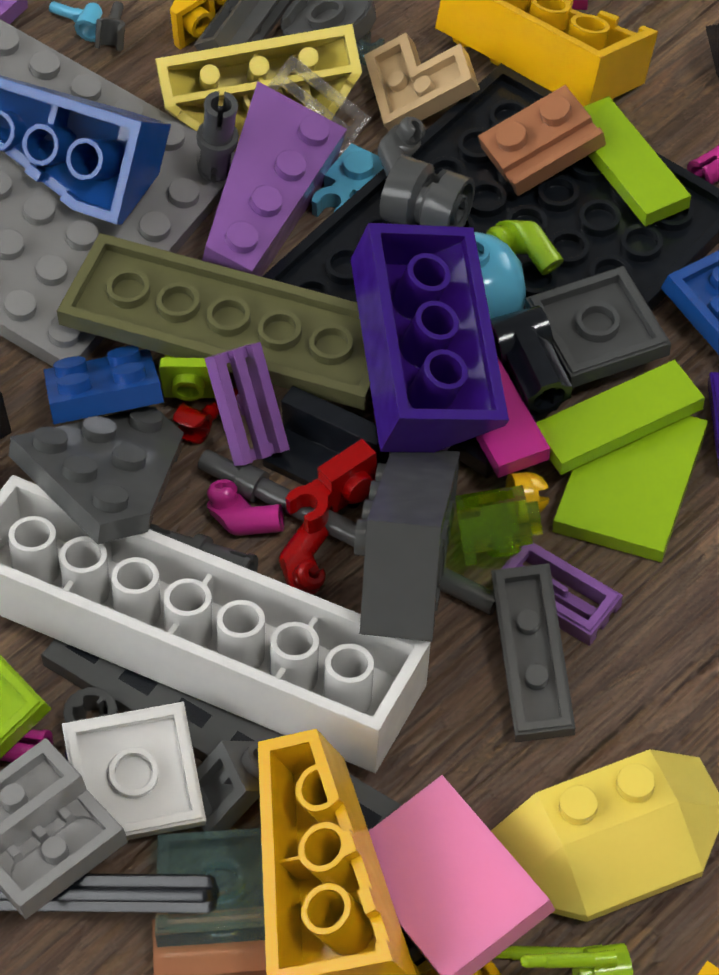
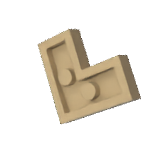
M404 33L364 55L382 121L388 131L393 126L399 125L400 121L407 116L415 117L422 121L480 90L469 54L461 43L421 64L415 43L407 33Z

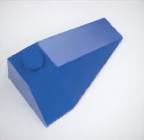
M0 75V152H5L24 167V172L36 182H43L61 196L59 200L72 210L116 225H122L159 175L171 124Z

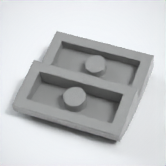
M47 738L0 771V890L26 920L128 843L124 828L86 789L81 774Z

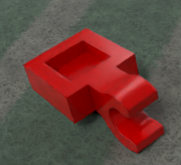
M360 439L317 468V479L306 485L296 487L286 496L287 512L292 515L303 507L313 508V511L304 516V528L308 534L321 530L328 522L329 509L338 512L348 504L361 502L369 495L371 481H375L376 452L363 439Z

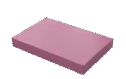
M443 775L369 830L400 926L438 975L475 974L555 911L552 902Z

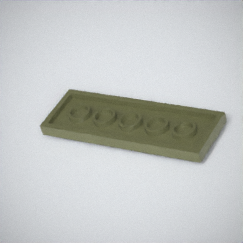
M99 233L57 309L59 325L176 358H206L247 344L261 342L272 385L286 389L295 386L319 398L364 411L372 396L357 302ZM227 363L229 373H233L231 364Z

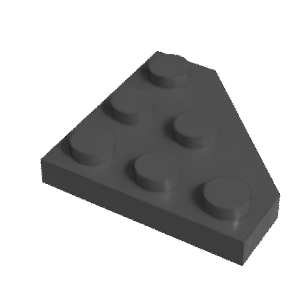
M144 406L123 413L104 417L92 416L81 422L57 427H40L34 432L10 436L8 456L97 544H102L148 532L153 520L156 504L161 501L169 482L173 463L177 462L181 453L184 432L155 406Z

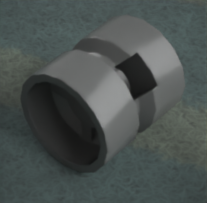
M402 155L394 163L385 181L380 200V216L383 220L394 224L464 227L474 200V179L447 169H443L436 174L433 164Z

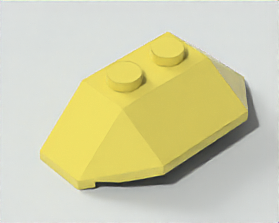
M353 24L155 58L164 108L168 113L183 124L198 131L199 126L204 120L205 98L210 93L219 91L218 106H223L224 93L228 92L238 102L235 127L238 130L239 138L257 81L332 120L362 74Z
M649 749L536 792L494 827L491 832L550 899L555 908L553 914L588 922L702 877L719 833V792L700 757Z

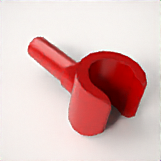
M233 388L236 397L239 393L237 389ZM215 400L210 405H206L201 411L185 404L177 408L173 415V421L180 424L178 428L184 432V440L196 444H201L206 440L212 426V421L220 414L217 402Z

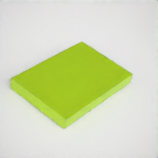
M693 416L685 417L573 469L553 520L552 532L662 563L706 434L708 420Z

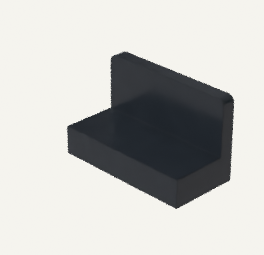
M292 386L281 400L283 426L290 449L281 453L271 454L272 456L262 459L264 467L302 485H306L318 478L317 468L360 439H363L376 452L377 465L378 463L387 464L389 452H380L375 423ZM361 502L356 504H348L347 506L351 508H356L359 506Z

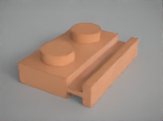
M566 85L478 135L481 148L504 179L509 181L517 196L606 145L603 131L600 127L597 128L591 116Z

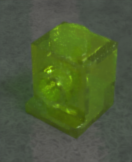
M523 485L455 496L466 566L477 564L476 553L487 551L488 556L491 557L510 556L522 550L521 546L533 544V536L543 535L538 501L526 502Z

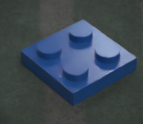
M137 346L115 348L107 353V357L88 361L80 356L67 357L56 361L53 364V368L43 369L54 425L164 403L160 380L151 352L147 349L139 350Z

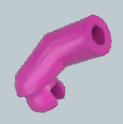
M227 479L217 480L207 489L209 499L207 508L210 515L228 533L235 536L284 531V514L281 504L252 507L240 494H237V485Z

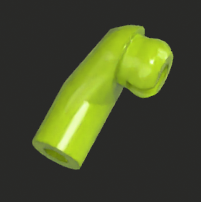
M503 220L496 223L495 226H492L486 232V234L493 235L507 243L515 254H527L542 275L554 271L564 260L542 228L534 221Z

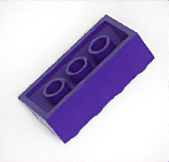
M368 223L351 257V266L380 452H437L506 426L509 417L474 228Z

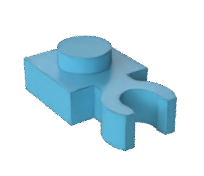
M351 143L325 174L324 187L314 193L312 197V215L318 217L325 208L335 207V212L383 169L379 156Z

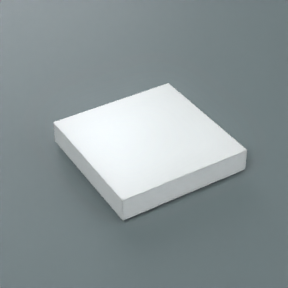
M184 701L62 723L68 762L81 774L86 789L124 828L128 840L206 825V816Z

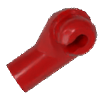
M303 522L279 555L278 562L286 584L312 595L320 590V587L326 580L324 568L320 570L314 558V554L329 535L325 526L315 533L308 534Z

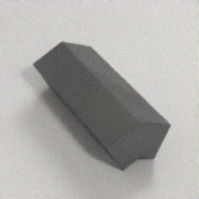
M226 0L194 46L198 51L266 39L293 0Z

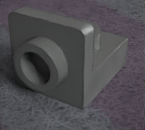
M221 741L197 768L206 816V825L202 826L205 835H225L250 806L260 798L259 741Z

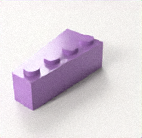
M257 81L206 242L202 261L262 277L312 202L314 193L324 184L325 174L338 159L347 129Z

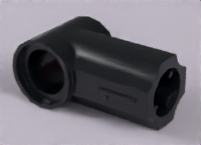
M537 305L490 319L497 356L502 365L506 366L518 393L529 411H536L539 415L557 410L564 401L571 398L572 385L553 349L552 330L546 313L541 306Z

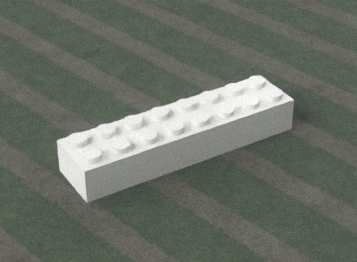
M12 475L0 490V616L280 734L290 735L317 729L344 757L345 761L376 774L427 685L431 642L359 634L361 614L150 529L148 532L97 544L37 484Z

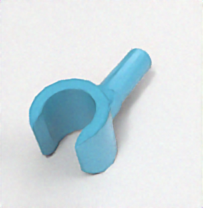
M56 1L50 3L49 11L51 13L76 22L74 25L76 33L86 41L95 42L96 20L103 14L99 4L94 2L88 3L84 9H80Z

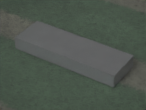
M550 564L491 570L515 743L575 735L576 728Z

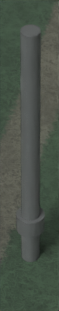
M209 449L203 452L198 462V469L219 480L227 479L233 481L237 485V494L253 503L259 499L269 505L281 504L283 512L289 514L286 508V496L291 490L269 480L268 472L250 463L243 466H234L233 461ZM303 507L291 516L304 522V516L314 509ZM329 509V519L325 525L328 534L354 547L357 523ZM445 567L440 587H437L440 588V591L490 616L495 612L496 606L492 590Z

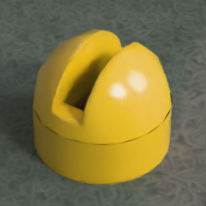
M532 472L511 473L507 475L505 487L506 500L512 518L531 517L541 513L549 504V497L539 496V491L549 488L542 476Z

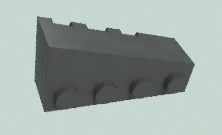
M439 450L437 452H390L387 464L378 463L375 481H371L369 500L365 499L362 519L357 520L354 555L365 556L359 634L432 642L435 627V611H438L440 588L437 587H440L441 577L444 576L447 547L450 541L456 507L460 452Z

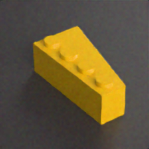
M440 0L435 29L452 37L456 44L461 43L463 47L472 48L489 57L490 61L497 66L502 63L551 92L566 85L583 107L608 96L614 99L645 84L658 35L657 30L643 25L639 28L638 33L618 26L619 16L603 10L597 16L572 9L574 0Z
M317 729L259 741L258 764L266 975H417L344 757Z

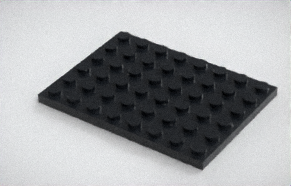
M502 63L478 84L480 90L459 100L426 130L419 149L412 156L413 158L433 164L436 174L443 169H447L474 179V200L464 227H473L474 232L486 234L487 230L495 226L499 221L523 220L534 221L542 228L564 260L554 271L542 275L527 254H515L522 263L526 286L525 303L527 297L624 266L652 311L667 296L661 289L667 276L704 258L719 243V188L658 153L657 155L690 193V207L646 227L589 156L582 158L520 196H517L512 185L504 179L481 148L478 135L552 92ZM384 169L376 174L262 277L357 302L351 257L368 223L394 224L383 220L380 216L381 194L387 179ZM503 366V367L505 368L507 374L509 375V372H508L506 366ZM529 411L535 422L545 419L551 413L539 415L536 411ZM476 437L450 446L448 451L460 452L459 460L485 478L494 471Z

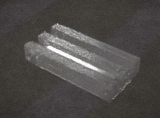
M290 55L267 85L275 91L282 86L312 111L347 129L338 158L359 135L358 133L371 119V117L293 55ZM291 71H294L355 120L352 125L348 126L289 79L288 75Z

